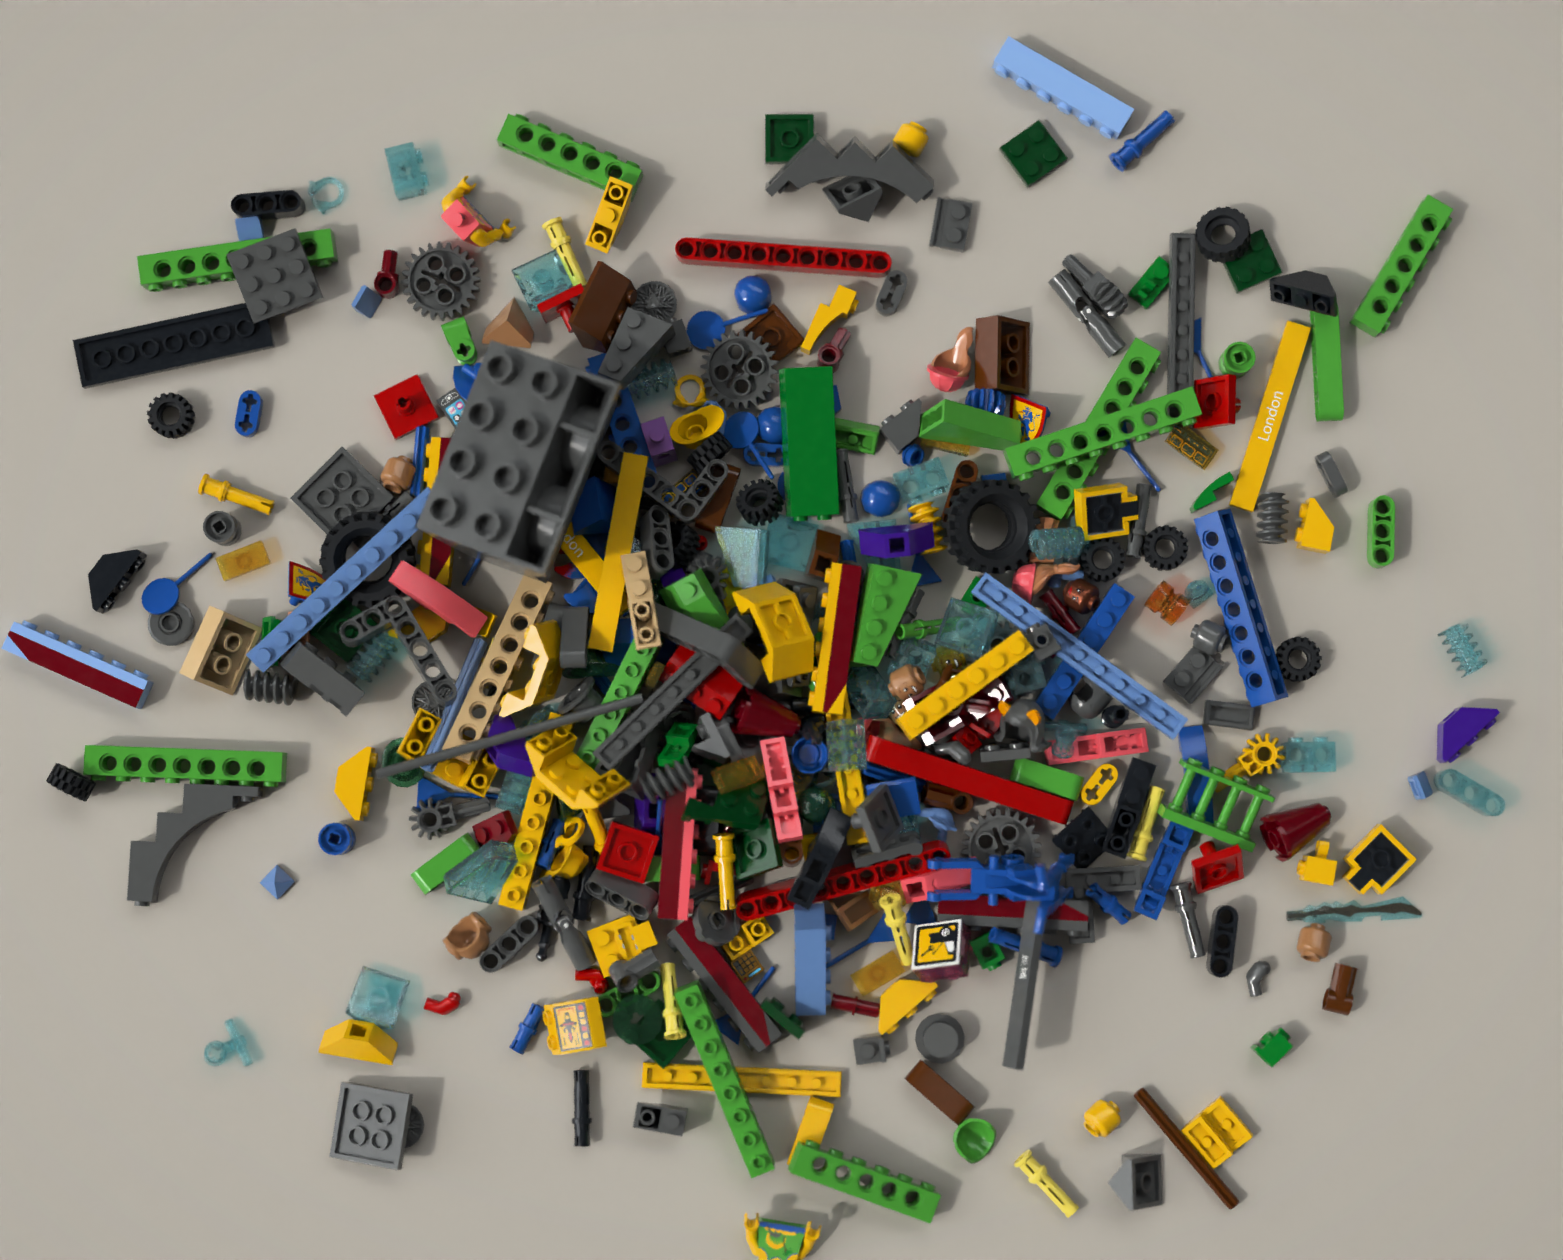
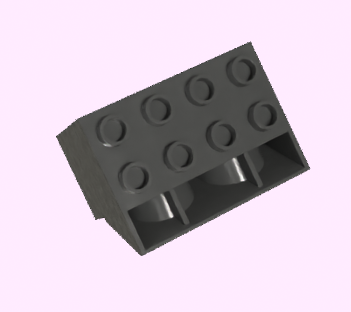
M491 340L416 528L461 553L547 583L597 457V448L603 442L618 404L616 399L622 385Z

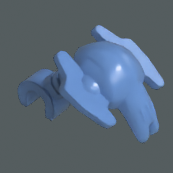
M945 808L921 809V814L915 815L917 817H929L928 819L932 821L934 827L939 830L937 840H942L946 843L947 831H957V828L953 826L955 822L951 812ZM939 850L936 851L933 854V856L940 855L941 857H943L945 853L944 851Z

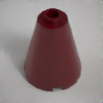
M744 686L745 691L741 690L731 712V716L735 717L734 724L729 723L733 733L773 737L784 736L786 738H791L794 734H798L801 727V720H798V714L755 688L750 689Z
M1315 803L1268 814L1260 818V821H1263V824L1259 826L1260 832L1267 848L1270 851L1275 850L1279 854L1275 857L1284 862L1291 859L1330 824L1331 813L1325 805Z

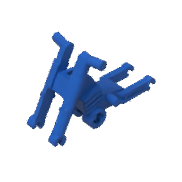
M1059 853V860L1053 863L1047 872L1045 864L1040 863L1032 867L1028 863L1024 864V856L1018 854L1002 855L1001 863H999V855H989V864H982L977 858L935 857V860L928 859L929 869L971 870L970 889H935L934 892L927 891V900L931 902L942 900H976L982 893L988 894V905L991 906L998 905V894L1009 898L1013 902L1024 900L1041 901L1037 907L1033 932L1043 934L1047 916L1051 915L1066 899L1073 898L1074 887L1064 888L1062 885L1059 886V881L1062 879V875L1067 873V870L1074 865L1075 854L1065 855V853Z

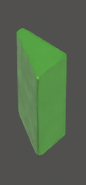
M835 418L836 448H846L851 451L875 455L880 426Z

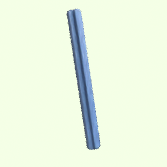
M481 638L473 640L455 683L457 698L452 705L445 706L441 716L442 721L425 755L442 751L486 650L487 642ZM438 762L421 768L427 772H434Z

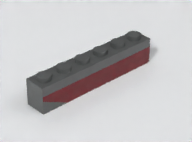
M980 895L976 900H942L938 902L937 922L962 919V925H967V930L982 931V926H992V928L996 927L1007 932V927L1017 928V933H1022L1026 900L1013 902L1007 897L998 896V905L996 906L988 905V896ZM1065 900L1051 915L1047 916L1043 934L1057 935V930H1067V935L1082 936V931H1088L1089 901Z
M689 916L688 920H684L666 934L670 938L666 942L675 953L680 951L684 956L682 963L691 973L694 970L698 974L702 989L705 992L708 990L712 992L715 996L712 1001L721 1012L724 1009L730 1016L728 1022L736 1032L739 1029L746 1036L743 1041L751 1051L756 1049L760 1053L783 1033L771 1017L760 1008V1003L718 949L697 939L693 917Z

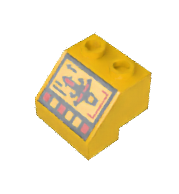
M598 996L544 1005L543 1021L548 1027L549 1036L547 1037V1044L552 1051V1055L607 1046Z

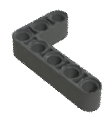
M604 441L597 448L599 461L619 476L623 453L627 451L612 441ZM606 448L614 449V457L611 459L603 458V450ZM721 459L711 460L686 494L647 467L645 477H652L655 480V484L651 488L643 487L642 493L658 505L664 507L681 522L691 524L699 518L727 480L728 466ZM715 466H720L724 469V474L721 477H714L710 473L711 469ZM706 486L709 488L710 493L706 497H699L696 494L698 487ZM666 491H671L675 494V499L672 502L666 503L661 499L662 494ZM684 506H692L695 509L694 515L691 517L683 516L681 510Z
M388 597L342 624L340 628L341 639L348 647H356L392 627L436 702L442 706H450L455 702L457 689L453 680L406 602L401 597ZM394 604L402 607L401 612L398 614H392L388 609ZM370 617H377L380 619V623L377 626H369L367 620ZM406 625H410L415 630L412 634L405 635L401 632V629ZM349 629H355L359 632L357 637L353 639L347 638L345 633ZM418 646H423L427 649V653L423 656H417L413 651ZM430 667H436L440 670V673L436 677H430L426 674V671ZM443 688H449L453 693L449 698H442L438 694L439 691Z
M655 602L661 637L718 662L738 682L750 689H754L765 670L762 662L739 640L725 632Z

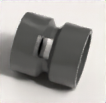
M224 511L210 513L203 522L205 536L221 546L235 544L242 534L240 522Z

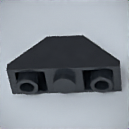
M1304 270L1274 277L1269 280L1271 301L1333 317L1338 315L1336 293L1327 275Z
M136 549L101 556L88 574L92 608L96 612L103 614L113 607L116 602L114 598L120 591L123 592L131 582L129 578L134 572H138L144 566V559L147 554Z

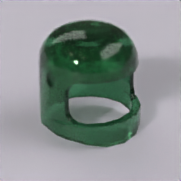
M816 786L803 790L797 799L800 816L811 825H822L832 807V803L833 808L837 810V803L834 797L823 788Z

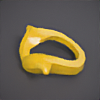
M691 374L679 378L675 383V400L672 404L682 408L704 405L709 399L706 398V387H704L705 383L703 380ZM686 380H694L700 386V393L693 403H688L680 391L682 383Z
M573 815L569 816L564 822L565 834L559 835L556 838L555 848L571 846L576 843L584 832V820ZM575 823H578L577 831L572 837L569 838V836L574 831Z

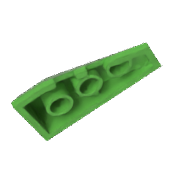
M702 568L659 590L668 608L719 630L730 620Z

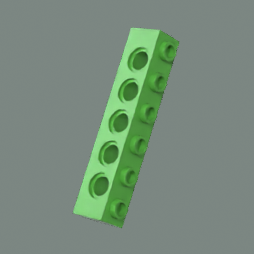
M507 115L497 138L500 147L604 191L610 173L613 170H619L622 172V175L618 179L633 185L631 202L633 201L643 178V172L639 169L640 166L632 161L625 163L617 160L618 157L608 151H605L604 154L598 152L593 145L587 142L577 143L568 134L561 132L558 135L553 133L551 128L544 124L538 123V125H534L523 115ZM524 133L533 134V138L530 141L525 142L521 140V136ZM553 142L555 147L551 151H545L543 149L544 144ZM570 151L578 154L574 160L565 159V155ZM591 161H598L600 163L599 167L595 170L587 168V165Z
M1427 195L1421 201L1349 323L1373 337H1376L1380 332L1385 333L1391 323L1388 319L1392 311L1396 313L1404 301L1400 299L1404 291L1409 292L1416 281L1413 279L1416 271H1422L1428 261L1425 258L1429 250L1433 252L1439 243L1440 238L1437 237L1441 229L1445 231L1453 218L1449 216L1453 211L1452 208L1430 195ZM1423 222H1429L1433 230H1425ZM1410 243H1418L1420 252L1412 250ZM1398 263H1405L1408 266V272H1402L1398 267ZM1386 283H1392L1396 287V293H1390L1386 289ZM1374 303H1379L1383 306V314H1379L1374 310Z
M661 637V645L663 646L665 639ZM633 639L602 704L639 694L662 646L637 651L635 639ZM632 706L594 718L576 754L592 769H595L599 763V760L592 753L624 723Z
M808 1139L805 1143L797 1142L788 1166L791 1174L931 1224L941 1197L935 1190L934 1185L921 1181L920 1185L912 1182V1177L902 1173L894 1176L889 1174V1169L880 1165H875V1168L866 1165L867 1161L855 1156L850 1160L843 1157V1152L833 1148H829V1151L820 1149L821 1145ZM819 1157H823L825 1160L824 1165L819 1169H815L813 1167L814 1161ZM847 1166L848 1171L846 1175L837 1177L838 1168ZM865 1174H870V1182L867 1185H860V1178ZM890 1182L893 1183V1190L888 1194H884V1185ZM910 1191H916V1198L911 1202H906V1195Z

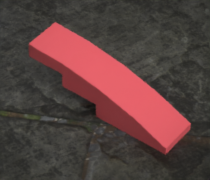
M405 561L400 562L388 580L423 608L432 610L447 623H453L471 638H476L488 619L486 615L463 598Z
M1143 727L1048 740L1052 742V745L1044 751L1046 765L1049 766L1149 752L1146 728Z
M785 737L761 740L760 745L778 843L803 839Z

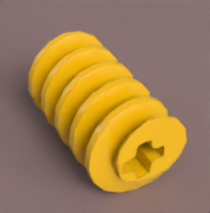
M934 502L921 503L908 508L909 513H915L910 518V522L933 523L935 547L923 551L924 553L921 555L941 552L948 548L947 545H940L944 536L938 535V532L944 528L935 524L941 520V517L933 515L940 510L939 507H932L931 504Z

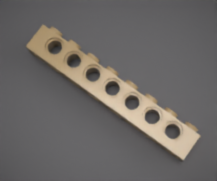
M525 575L523 576L442 750L477 741L484 737L487 738L492 725V718L494 714L498 715L501 708V699L504 693L510 692L514 680L511 679L515 670L519 671L525 658L521 657L525 650L523 647L526 640L524 639V634L531 624L543 622L545 614L542 611L545 605H549L554 598L555 592L552 591L553 583L549 581L543 583ZM529 598H535L538 600V604L533 608H529L525 605V601ZM518 620H525L528 623V626L523 630H518L514 627ZM515 642L518 645L515 651L508 652L504 649L506 643ZM497 664H505L507 670L503 674H497L494 672V667ZM487 686L497 688V692L493 696H486L483 691ZM477 708H484L487 711L486 715L481 719L473 716V712ZM473 730L476 733V737L472 741H465L462 738L465 731ZM482 750L454 758L471 765L473 759L478 760Z

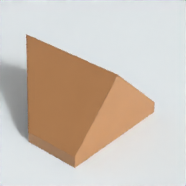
M515 297L486 327L482 338L483 344H489L493 340L507 346L531 348L534 331Z
M867 890L828 899L847 932L853 930L880 911Z

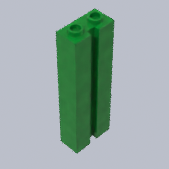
M832 366L779 369L786 517H793V521H808V516L817 515V520H831L832 515L839 514Z

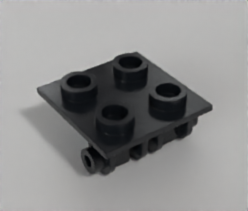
M1088 806L1085 810L1082 809L1081 813L1074 820L1071 819L1070 823L1065 825V828L1060 833L1055 834L1052 842L1065 855L1075 854L1074 866L1076 868H1087L1104 852L1101 849L1107 827Z

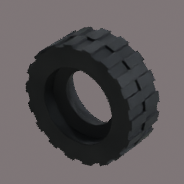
M1217 207L1214 210H1210L1201 217V220L1196 225L1195 234L1201 254H1204L1206 259H1210L1212 262L1226 263L1228 261H1235L1236 258L1243 256V253L1248 250V246L1251 243L1248 219L1235 208ZM1222 225L1231 226L1235 230V238L1230 243L1219 245L1213 242L1211 234L1216 227Z

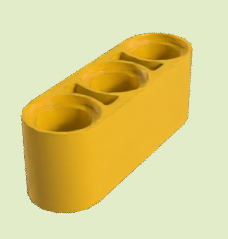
M810 1096L787 1165L790 1164L798 1141L805 1143L808 1139L821 1145L834 1108L833 1103Z

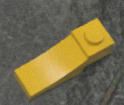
M839 285L830 306L820 303L801 346V352L810 355L819 338L833 323L842 317L847 319L849 313H855L859 300H856V291Z

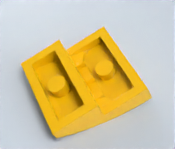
M1222 1096L1209 1104L1181 1129L1182 1133L1213 1169L1232 1156L1236 1149L1253 1137V1133Z

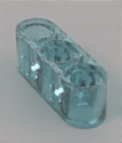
M1454 769L1440 770L1434 776V785L1438 790L1483 816H1498L1505 809V802L1500 795ZM1445 774H1449L1452 777L1453 782L1450 787H1446L1443 783V776ZM1468 786L1474 791V796L1470 800L1464 794ZM1489 799H1492L1496 805L1493 812L1488 811L1486 808V803Z

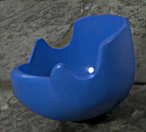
M759 276L744 277L738 281L734 289L737 305L746 314L768 308L772 301L771 289L767 281Z
M775 406L766 408L757 416L759 423L758 435L761 439L771 444H782L781 408Z
M876 480L864 487L861 492L860 501L867 513L876 517H885L892 515L898 508L900 495L893 484L883 480Z
M804 737L796 741L791 750V760L800 772L815 774L826 766L829 752L823 741H821L822 744L819 746L812 744V739L805 740Z

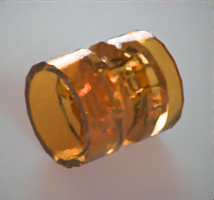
M1163 580L1149 596L1144 606L1153 613H1161L1160 618L1172 626L1191 601L1181 593L1175 594L1174 588Z

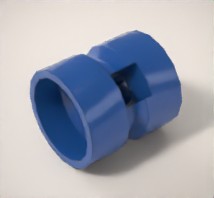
M343 823L327 824L321 829L318 836L320 848L330 855L347 854L353 849L356 841L353 829Z

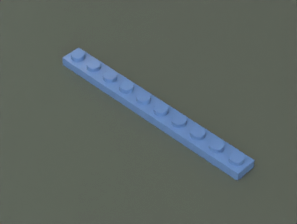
M428 486L253 647L246 656L264 673L418 530L416 525L431 488Z
M985 572L971 591V594L1026 634H1028L1026 629L1039 622L1040 626L1046 623L1057 643L1062 648L1059 652L1055 653L1056 656L1170 739L1174 740L1188 721L1182 714ZM1038 636L1037 642L1043 645L1046 643V638Z

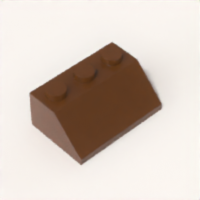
M602 261L597 262L568 323L583 348L607 353L627 308H631L636 302L637 291L630 279Z
M1000 315L977 318L975 330V389H993L994 391H1000L1004 395H1011L1012 393L1016 395H1029L1030 323Z

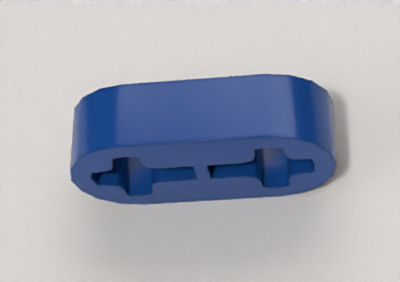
M247 390L240 395L236 413L235 429L244 437H252L258 432L263 400L257 392ZM251 396H253L257 403L252 404L251 411L248 412L249 405L245 401L250 400ZM247 416H249V423H251L253 427L248 428L247 432H245V429L241 427V424L246 423Z
M753 443L759 453L765 454V457H761L768 467H783V458H781V462H776L775 457H768V454H776L777 450H781L783 454L781 444ZM749 446L746 447L743 452L745 462L751 466L762 467L757 458L756 461H752L751 456H747V453L752 452Z

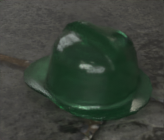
M588 648L587 667L565 668L562 671V676L568 679H580L590 676L611 677L616 675L620 666L606 662L601 651Z

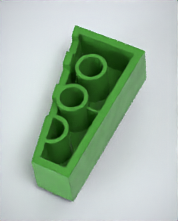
M867 564L853 631L850 661L878 667L922 574L878 564Z

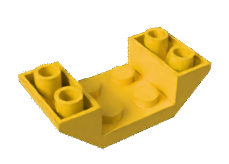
M771 582L732 593L741 616L752 613L769 652L760 661L770 683L813 671L814 636L794 592L777 582Z
M552 619L534 623L527 628L524 634V639L526 640L523 647L540 656L534 662V673L526 687L507 692L503 696L500 703L502 708L499 716L506 717L520 713L554 699L565 669L560 667L561 630L557 621Z
M419 708L397 753L407 760L425 756L427 748L442 719ZM463 734L462 738L465 741L473 740L471 737ZM485 748L482 749L477 761L473 759L471 765L456 758H450L438 762L434 772L429 773L460 789L484 798L499 768H497Z
M565 726L544 731L525 744L537 779L571 809L597 808L631 786V783L614 768L600 776L577 756L573 749L578 737Z

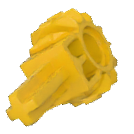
M1265 733L1263 742L1261 736L1255 734L1256 743L1251 739L1246 741L1251 746V749H1242L1244 753L1235 758L1237 760L1236 764L1225 770V776L1233 778L1234 775L1240 777L1244 775L1252 777L1256 773L1262 775L1264 766L1266 772L1272 774L1271 765L1277 769L1281 767L1276 762V759H1285V756L1277 755V751L1284 750V746L1275 747L1279 741L1277 737L1269 742V733ZM1261 747H1266L1270 753L1269 758L1265 761H1261L1257 755ZM1218 782L1215 792L1219 793L1229 785Z

